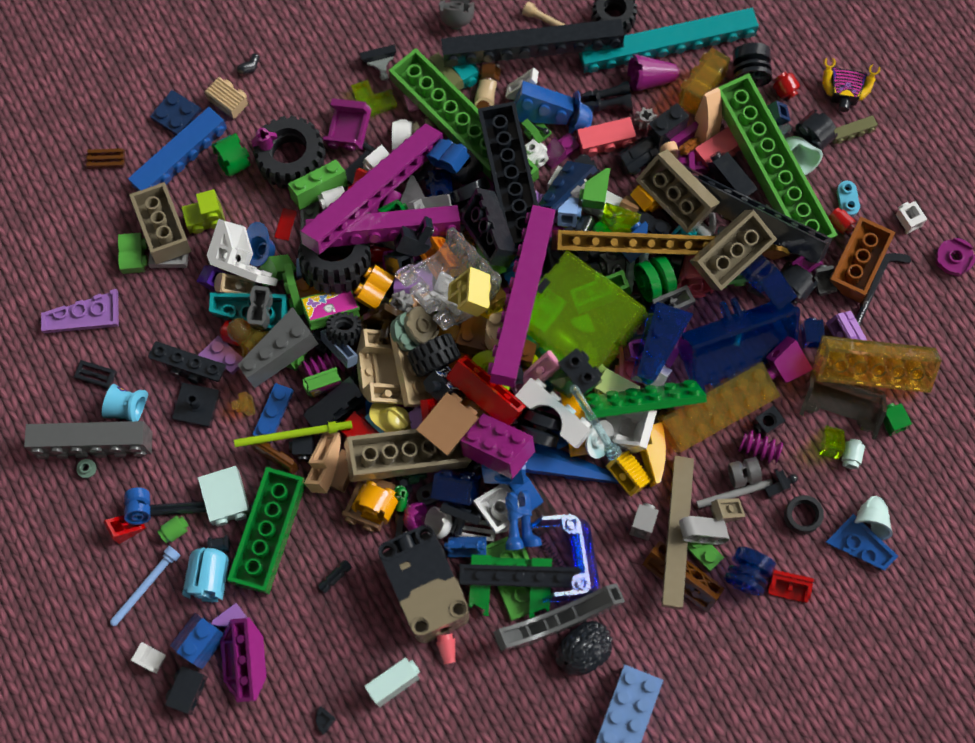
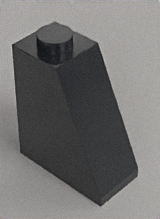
M719 151L710 156L711 160L706 164L717 182L745 196H749L757 190L754 183L728 152L720 153Z

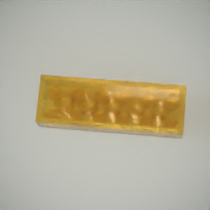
M822 336L813 371L817 381L931 393L942 359L936 348Z
M758 362L704 391L707 395V402L677 406L659 416L657 420L659 423L662 422L664 433L674 451L683 452L780 397V394L763 362Z

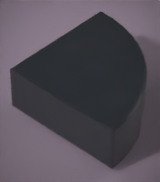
M320 706L316 714V723L318 730L321 734L325 735L337 719Z

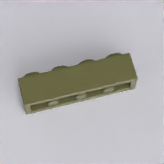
M439 52L429 57L430 62L458 90L464 87L462 78L451 66L444 67V60Z
M872 115L836 128L834 132L835 134L838 132V136L832 141L833 145L841 144L845 140H852L857 136L861 137L868 132H874L878 125L874 116Z

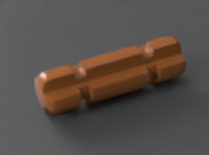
M692 137L678 148L679 154L683 156L692 152L701 144L700 138Z

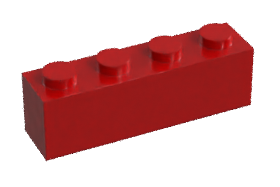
M467 355L457 361L446 377L469 400L474 401L480 406L483 412L488 413L494 419L507 425L513 424L526 407L523 402L504 386L490 383L491 375Z

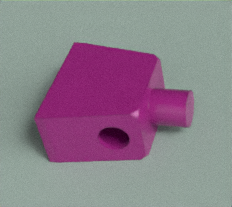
M787 336L767 355L766 360L771 367L765 370L763 375L769 382L777 377L779 380L787 383L810 372L813 368L798 342Z

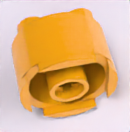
M367 480L352 504V509L355 512L359 510L362 513L361 517L380 525L383 521L386 525L398 500L394 496L395 491L392 489H383L377 486L375 482Z

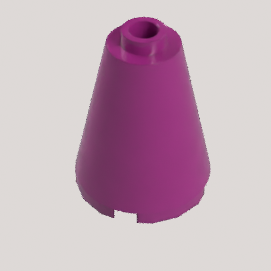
M633 55L629 60L627 71L628 76H631V82H629L630 90L633 92L675 82L680 75L679 68L674 63L641 55Z

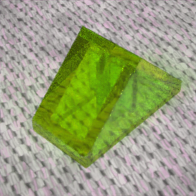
M605 203L601 221L612 232H632L630 228L640 221L641 214Z
M825 426L819 455L839 459L845 451V431Z

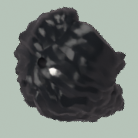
M598 621L581 623L561 640L556 650L555 662L568 675L590 673L610 658L613 646V639L610 636L611 632Z

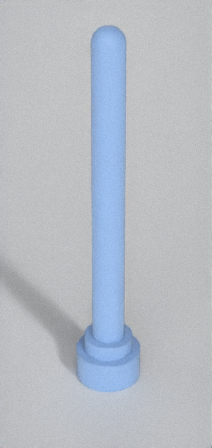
M168 546L164 550V558L110 620L111 626H116L170 562L173 563V561L179 559L181 555L175 549Z

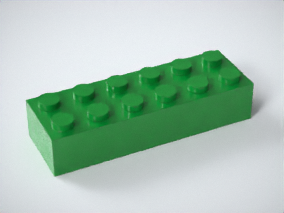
M266 467L227 579L231 584L267 595L270 594L306 487L304 477Z

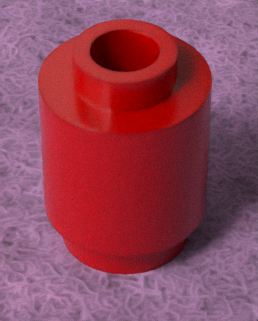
M839 207L828 217L831 224L842 235L846 233L848 235L851 234L856 227V221L844 209L841 210Z

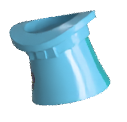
M112 384L103 402L102 417L105 419H126L130 422L139 421L148 399V392L137 390L132 393L116 384Z

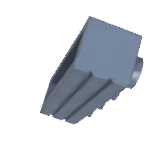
M326 329L321 331V341L346 368L357 364L358 355L348 344L347 347H344V344L337 346V342L332 344V340H328Z

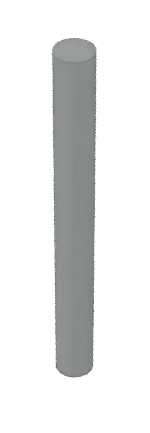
M771 479L696 501V505L700 509L712 505L711 502L717 499H732L765 489L773 485Z

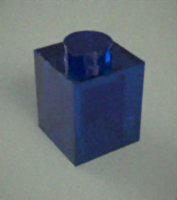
M807 318L803 321L801 325L803 348H817L824 345L826 340L823 319Z

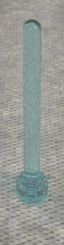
M572 385L570 390L603 442L605 455L609 460L617 459L622 453L618 444L611 442L578 386Z

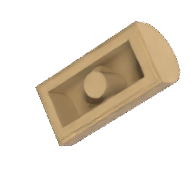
M219 273L214 282L216 292L250 294L255 286V282L225 273Z

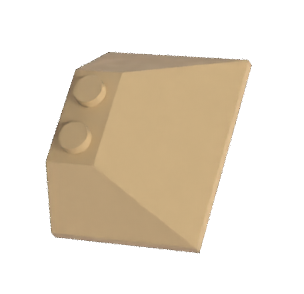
M363 329L356 352L358 355L359 390L371 403L404 405L391 342L385 344L379 341L381 330Z

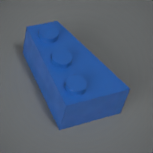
M526 81L522 82L514 100L519 122L528 119L531 123L567 125L574 108L573 97Z

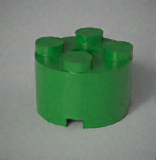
M236 133L211 144L214 155L217 154L219 166L228 177L251 166L248 159L250 157L245 147L242 148L239 144L240 139Z

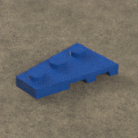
M854 514L825 542L883 571L898 557L863 522L855 523L857 517Z

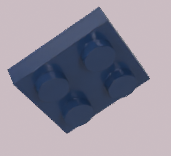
M171 90L151 114L150 118L177 135L196 119L202 110L193 102Z

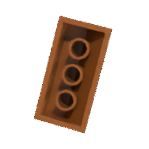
M860 216L830 279L831 283L844 296L861 303L870 288L895 232Z

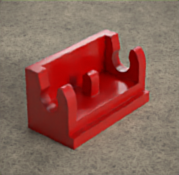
M773 570L770 575L767 595L808 603L812 593L814 578Z

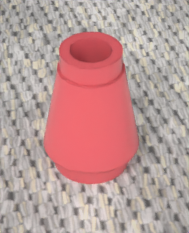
M453 634L437 636L436 645L444 664L456 662L455 638H453Z

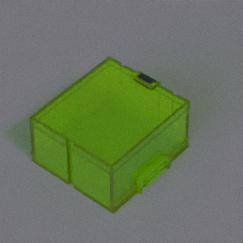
M566 250L559 259V264H555L552 270L545 274L539 282L527 334L540 343L539 347L543 348L546 352L552 350L558 361H561L576 348L580 352L583 350L590 358L589 364L592 367L596 366L603 375L605 369L610 366L620 353L619 348L621 346L624 348L648 317V313L644 306L627 295L619 286Z

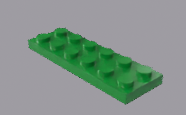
M685 380L683 383L677 384L665 383L663 386L648 385L642 389L628 388L626 391L621 392L608 391L606 394L591 393L582 397L583 406L590 419L707 402L706 393L694 380Z

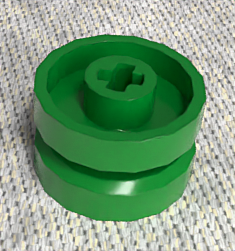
M662 254L650 258L649 262L645 260L634 265V277L637 287L648 303L677 289L673 268Z

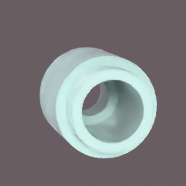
M850 439V441L845 442L842 456L844 467L858 469L859 465H861L865 450L862 441Z

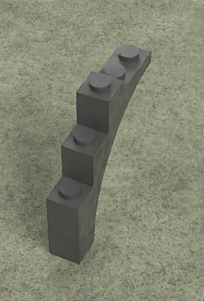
M617 583L606 585L560 608L514 625L499 628L493 631L501 651L515 647L522 648L530 646L550 635L561 633L576 624L590 621L621 605L625 600Z

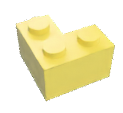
M469 267L449 283L448 301L458 304V310L478 317L487 311L490 306V275Z

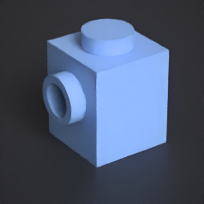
M570 197L559 207L557 226L576 227L577 217H581L582 206H578L579 198Z

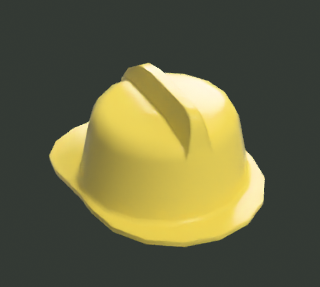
M374 403L369 409L371 421L384 432L411 429L409 413L402 407L395 406L394 404Z

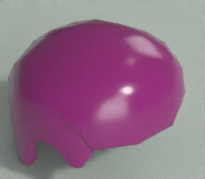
M412 503L404 510L403 523L408 531L425 525L424 521L427 514L425 503Z

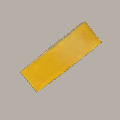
M662 422L653 424L647 448L640 451L645 470L652 478V481L649 483L650 487L660 483L664 471L666 444Z

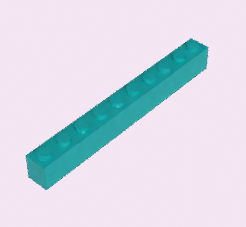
M752 7L625 35L623 48L580 52L579 57L584 73H594L600 69H612L618 65H628L633 55L649 58L665 57L668 54H680L686 50H698L704 46H716L727 41L734 42L741 38H751L757 34L759 25Z

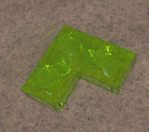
M368 80L351 85L356 101L366 102L372 109L370 117L397 108V103L391 89L373 94Z

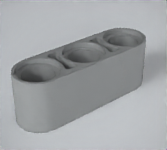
M687 516L679 520L683 541L720 545L730 540L725 520L717 521L714 518Z

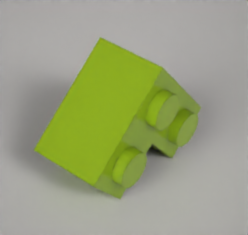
M214 189L196 194L197 203L182 207L186 226L190 234L201 233L210 228L215 229L218 219L225 221L221 203Z

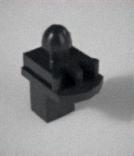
M773 469L778 483L765 488L769 499L791 490L790 484L796 483L798 476L790 474L786 477L783 470L778 472L777 469Z

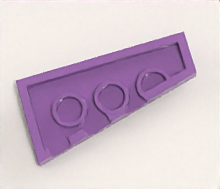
M114 289L109 293L93 296L94 298L85 301H77L75 304L67 307L61 306L41 313V331L43 333L119 326L118 290Z

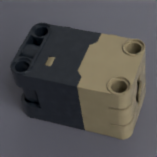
M422 525L380 545L378 549L380 559L415 639L419 643H428L436 639L437 636L445 635L468 623L469 612L463 592L447 562L444 550L430 526Z

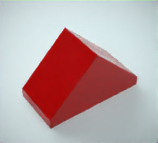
M124 515L107 519L103 522L111 538L118 544L146 528L144 524L133 525L127 523Z

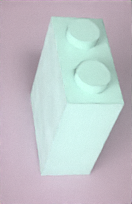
M236 466L198 477L208 518L213 526L226 525L227 521L233 519L236 521L242 520L247 517L246 515L250 514L251 511L241 475Z
M405 657L364 687L374 702L381 707L418 681L420 678L417 674L420 671L413 660L408 661Z

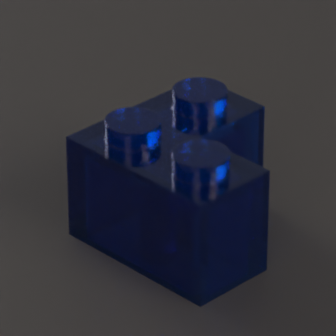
M441 470V472L434 474L431 498L471 505L478 498L481 476L476 475L474 471L465 470L464 473L454 475L450 470Z

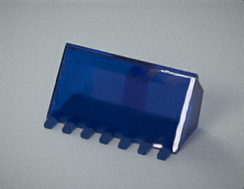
M734 297L730 299L734 314L731 315L727 304L724 301L720 302L719 306L723 318L680 334L678 350L689 380L696 381L705 393V385L711 383L715 394L723 391L720 380L724 378L727 379L731 389L738 386L735 377L738 373H742L745 383L753 381L750 371L752 368L757 367L760 377L763 378V372L767 370L765 366L768 363L766 360L767 355L787 336L798 342L800 308L794 306L783 297L742 311L738 300Z

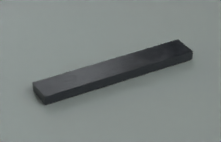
M459 564V584L581 588V568Z

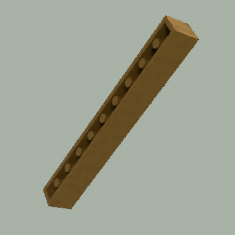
M552 230L551 250L696 255L716 236Z

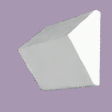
M500 484L473 501L495 534L509 530L505 498L507 493L512 491L507 484Z

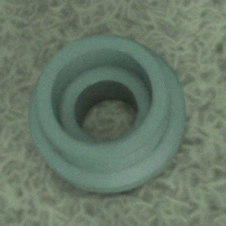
M83 459L78 463L76 470L80 477L90 478L96 473L97 467L94 461ZM89 465V469L83 471L84 466Z

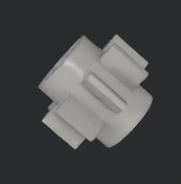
M643 107L641 112L636 111L634 124H638L639 130H648L649 123L657 118V114L653 115L652 108L649 110Z
M402 290L392 294L393 299L389 304L402 312H408L412 309L411 306L415 302L411 296L412 294H407Z

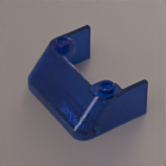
M573 514L541 516L531 524L532 528L561 526L562 530L570 535L575 568H581V574L573 576L570 581L571 591L553 592L543 598V603L578 600L600 589L591 528L586 520Z

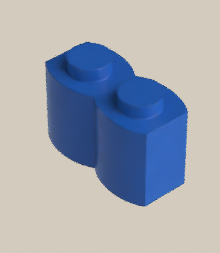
M439 139L426 155L432 165L451 173H457L470 157L464 145L455 144L449 139Z

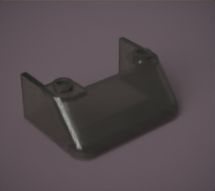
M813 368L810 371L801 399L799 415L803 416L804 411L814 413L821 408L856 420L859 428L866 432L871 431L872 439L876 440L887 413L886 393L878 388Z

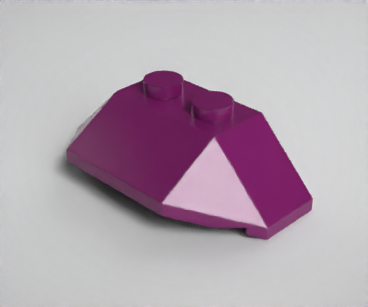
M250 618L230 619L229 625L221 638L224 682L235 696L237 702L256 701L266 680L263 635Z

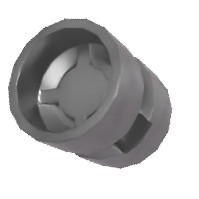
M756 457L745 459L743 463L740 461L728 463V474L734 488L745 486L747 482L754 484L762 481V472Z

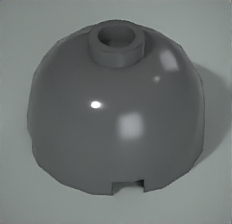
M445 0L439 2V15L442 22L454 30L462 29L473 19L474 2L470 4V0H450V2L445 3Z

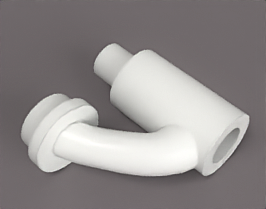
M711 212L706 217H709V227L702 222L695 229L698 236H714L717 226L715 213Z

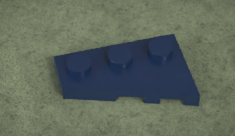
M567 161L538 205L557 210L571 197V192L577 186L581 187L585 183L584 179L590 173L593 175L597 171L594 165Z

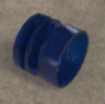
M738 546L732 558V561L738 566L730 565L728 567L729 572L725 573L724 580L739 591L755 596H763L765 592L763 587L768 585V582L763 577L772 576L776 562L754 549Z

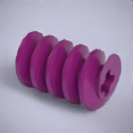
M332 352L331 357L324 353V359L317 355L316 362L312 358H309V364L304 360L302 361L307 377L335 367L337 370L340 368L342 372L345 371L344 364Z
M750 430L747 434L745 432L738 452L746 448V455L753 451V457L760 454L761 461L768 457V464L775 460L776 465L783 449V442L775 446V439L768 443V436L761 440L760 433L753 437V431Z

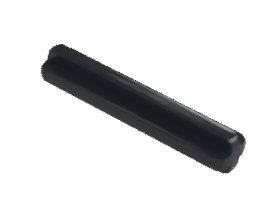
M204 501L150 505L151 516L207 512Z

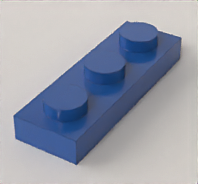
M277 383L274 384L253 436L276 433L293 395V389Z

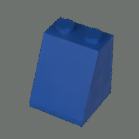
M194 613L170 646L189 662L203 669L221 645V638L224 633Z

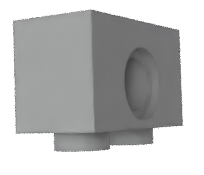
M639 504L629 535L648 541L659 510H656L655 506L651 504Z

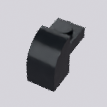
M424 216L416 231L402 226L394 240L395 251L408 256H418L426 253L431 248L430 237L434 232L432 218Z

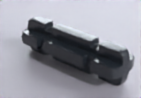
M343 560L339 567H336L325 577V581L322 580L318 584V588L323 593H326L331 585L334 586L344 576L345 572L347 573L352 569L351 564L347 560Z

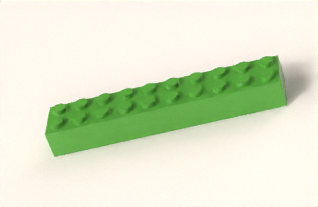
M415 48L389 69L391 81L453 143L462 144L469 149L482 165V172L492 181L479 122L478 108ZM528 159L534 183L539 178V168Z
M748 73L718 87L722 100V116L772 208L833 240L837 233L750 74Z

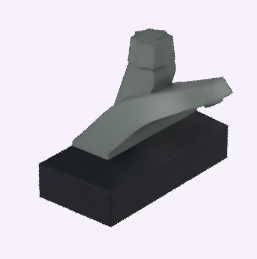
M395 44L360 53L362 63L375 67L380 71L381 81L389 79L386 67L396 55Z

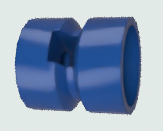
M138 487L127 490L124 494L125 521L133 525L147 523L151 517L150 492L147 489Z

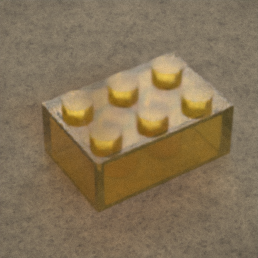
M711 48L708 53L704 52L700 59L701 63L693 67L690 72V78L688 80L685 79L680 86L682 90L678 95L680 98L679 105L694 115L697 114L703 95L716 89L726 76L730 58L714 48Z

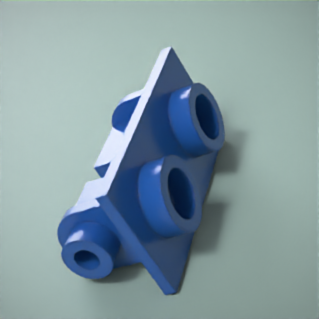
M448 537V543L444 544V549L448 551V557H472V554L486 555L487 537Z

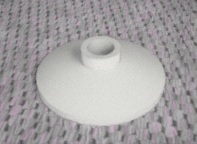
M606 420L595 422L591 427L593 431L586 438V450L592 458L598 459L603 457L611 447L614 435L613 427Z

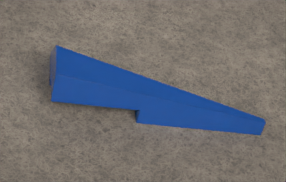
M534 443L535 452L529 458L526 465V473L620 484L611 472L576 456L570 457L569 453L560 449L556 450L555 447Z

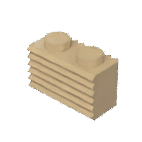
M218 77L205 90L206 97L211 103L232 117V119H235L248 105L247 95L240 89L238 91L234 89L233 84L229 80H222Z

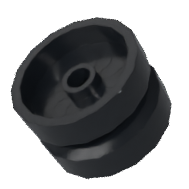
M525 407L521 417L529 423H519L517 429L533 436L534 443L557 447L560 437L552 431H561V418L538 409L532 410Z

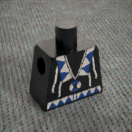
M449 365L435 369L423 381L425 390L437 402L447 392L450 395L454 392L462 401L466 397L460 389L454 387L446 378L452 370Z

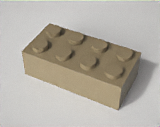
M668 149L658 153L636 179L687 233L696 229L720 203Z
M165 182L129 194L156 265L191 252Z
M745 210L690 260V263L712 290L722 291L770 247L777 238L754 210Z

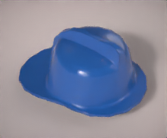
M575 91L573 94L574 108L570 117L569 134H572L574 130L577 131L578 129L590 127L593 119L590 108L581 103L579 91Z
M254 222L247 229L253 252L250 264L259 267L267 261L269 256H274L276 249L273 241L269 239L266 226L261 222Z

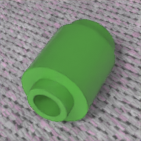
M176 515L163 524L158 533L167 544L188 532L187 527L189 525L184 517L179 518Z

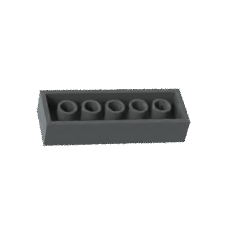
M144 421L26 424L24 447L38 459H49V456H56L59 459H67L68 456L87 458L88 455H95L97 458H106L107 455L126 457L128 454L144 457L146 454H152L153 431Z

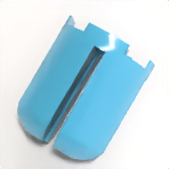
M198 548L192 551L189 555L182 595L189 599L193 595L204 602H218V598L223 600L229 566L228 556L222 551L213 548Z

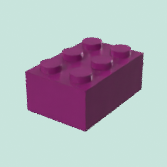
M484 413L460 440L463 456L511 479L516 476L535 452L533 436Z

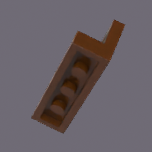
M659 541L642 565L663 580L665 555L659 552L658 549L666 553V544ZM686 560L684 596L708 613L725 588ZM692 574L696 575L699 579L694 578ZM709 586H711L713 589H715V590L718 591V592L715 593L714 591H712L711 589H709Z

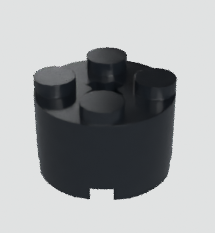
M814 109L795 125L793 135L801 137L814 147L823 150L838 136V132L835 134L836 126L823 112L818 114L816 113L818 110Z
M786 262L772 280L774 285L772 290L779 295H785L788 297L787 300L790 304L797 306L798 303L802 304L817 286V281L813 283L811 280L813 276L800 265L795 264L791 266L789 265L791 262Z

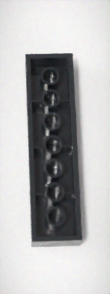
M515 101L478 108V115L494 190L518 252L519 244L524 242L521 239L523 228L528 226L525 223L527 212H531L533 205H539Z

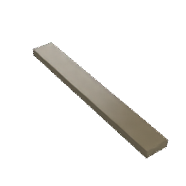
M674 456L661 607L682 610L688 542L683 541L679 520L690 516L694 459Z

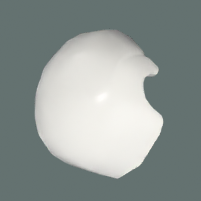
M434 506L427 512L424 523L433 529L437 539H441L449 534L453 524L452 517L441 512V508Z

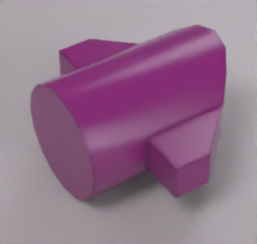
M259 128L251 143L253 147L259 145L261 150L268 151L273 147V140L278 138L276 133L269 132L265 128Z

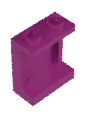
M332 98L331 106L335 110L328 136H323V141L332 149L342 147L349 151H355V149L362 150L372 109L366 102Z

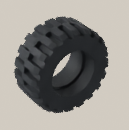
M281 116L279 120H271L269 125L265 124L262 128L276 133L278 139L273 140V147L268 151L261 150L259 145L253 147V155L264 179H268L270 184L275 185L277 183L278 188L284 189L285 186H288V183L325 165L326 153L318 129H315L311 122L307 123L306 119L302 117L297 119L296 116H290V118ZM297 142L306 147L304 155L295 162L281 163L273 158L277 148L285 143Z
M302 240L298 247L301 276L310 287H314L315 290L320 292L321 290L328 294H331V292L341 294L342 291L349 292L352 288H356L359 283L365 281L366 278L363 276L366 270L372 266L369 243L328 247L320 255L303 245ZM333 255H342L347 257L343 260L335 262L323 260L326 257Z

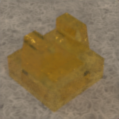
M247 392L238 393L239 399L231 402L232 409L236 410L237 413L243 412L248 416L256 414L253 398Z

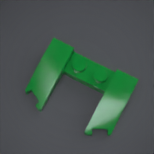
M472 554L471 564L552 567V559L492 557L491 555ZM470 585L469 607L472 608L474 604L484 610L482 615L489 617L490 585ZM530 587L529 619L534 618V613L545 608L547 612L550 611L551 587Z

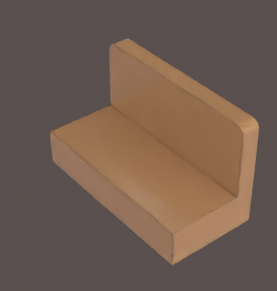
M342 449L330 487L345 493L350 482L346 452Z

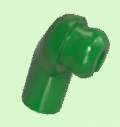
M400 485L394 489V496L398 500L396 511L404 512L407 505L408 492L404 486Z

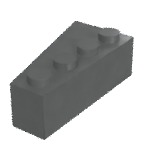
M292 307L243 358L238 366L252 386L256 388L317 346L318 342Z

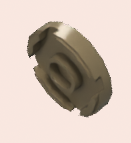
M417 306L407 312L404 327L408 337L414 343L421 345L436 338L439 334V328L437 329L438 319L428 307Z

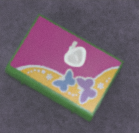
M352 290L349 292L342 291L341 294L322 292L300 298L310 330L325 327L328 318H332V314L337 316V312H341V314L347 312V315L353 313L354 316L360 317V309L357 301L354 299L355 296Z
M336 367L303 379V387L311 398L331 392L342 383Z

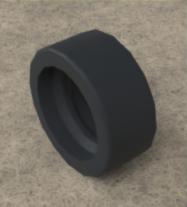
M809 495L794 497L784 511L786 525L798 534L814 532L821 525L824 518V510L821 503ZM807 504L814 509L815 520L811 525L801 526L794 521L792 511L796 505Z

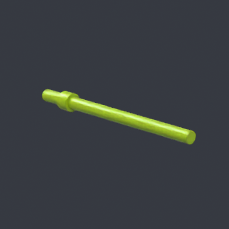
M336 421L328 422L327 425L234 439L235 447L326 432L332 434L337 433L339 430L351 429L352 422L336 423Z

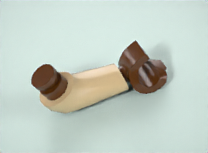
M487 62L480 66L478 79L480 81L474 105L477 108L494 105L496 81L500 80V65Z

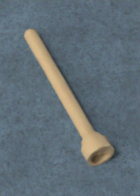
M529 1L523 9L522 15L528 18L536 17L551 26L565 25L538 11L535 4Z

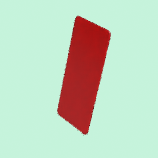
M283 208L275 238L289 240L297 211Z

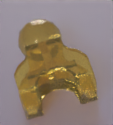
M243 318L233 319L227 327V334L230 339L242 347L243 358L269 332L252 329L248 321Z

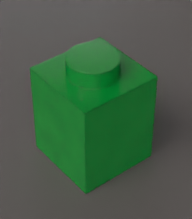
M894 403L884 407V411L880 414L890 436L904 431L912 425L902 403L898 405Z

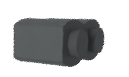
M254 286L250 293L251 306L247 312V320L252 328L266 330L270 322L269 310L273 303V296L268 287Z

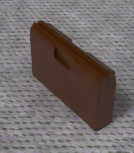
M269 443L251 445L256 453L287 473L295 475L299 468L294 459L283 452L279 453Z

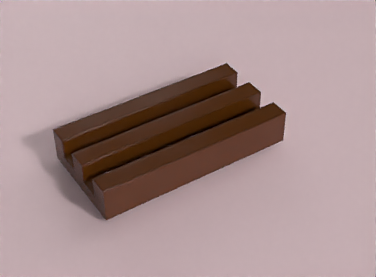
M123 148L87 150L88 162L86 167L88 169L124 168L125 150ZM120 160V162H95V163H92V161Z

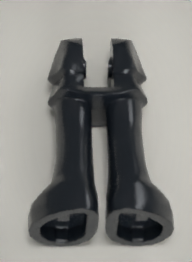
M629 80L612 88L590 90L580 95L581 101L587 102L584 104L590 108L592 113L614 107H622L628 114L633 113ZM619 95L621 96V97L612 98V99H608V100H601L602 98H607V97H611V96H619Z

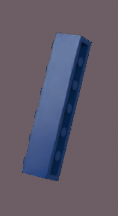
M208 107L128 178L132 187L137 191H141L163 182L168 184L174 175L183 171L185 166L190 161L195 160L202 150L208 148L217 137L224 134L227 129L224 120Z

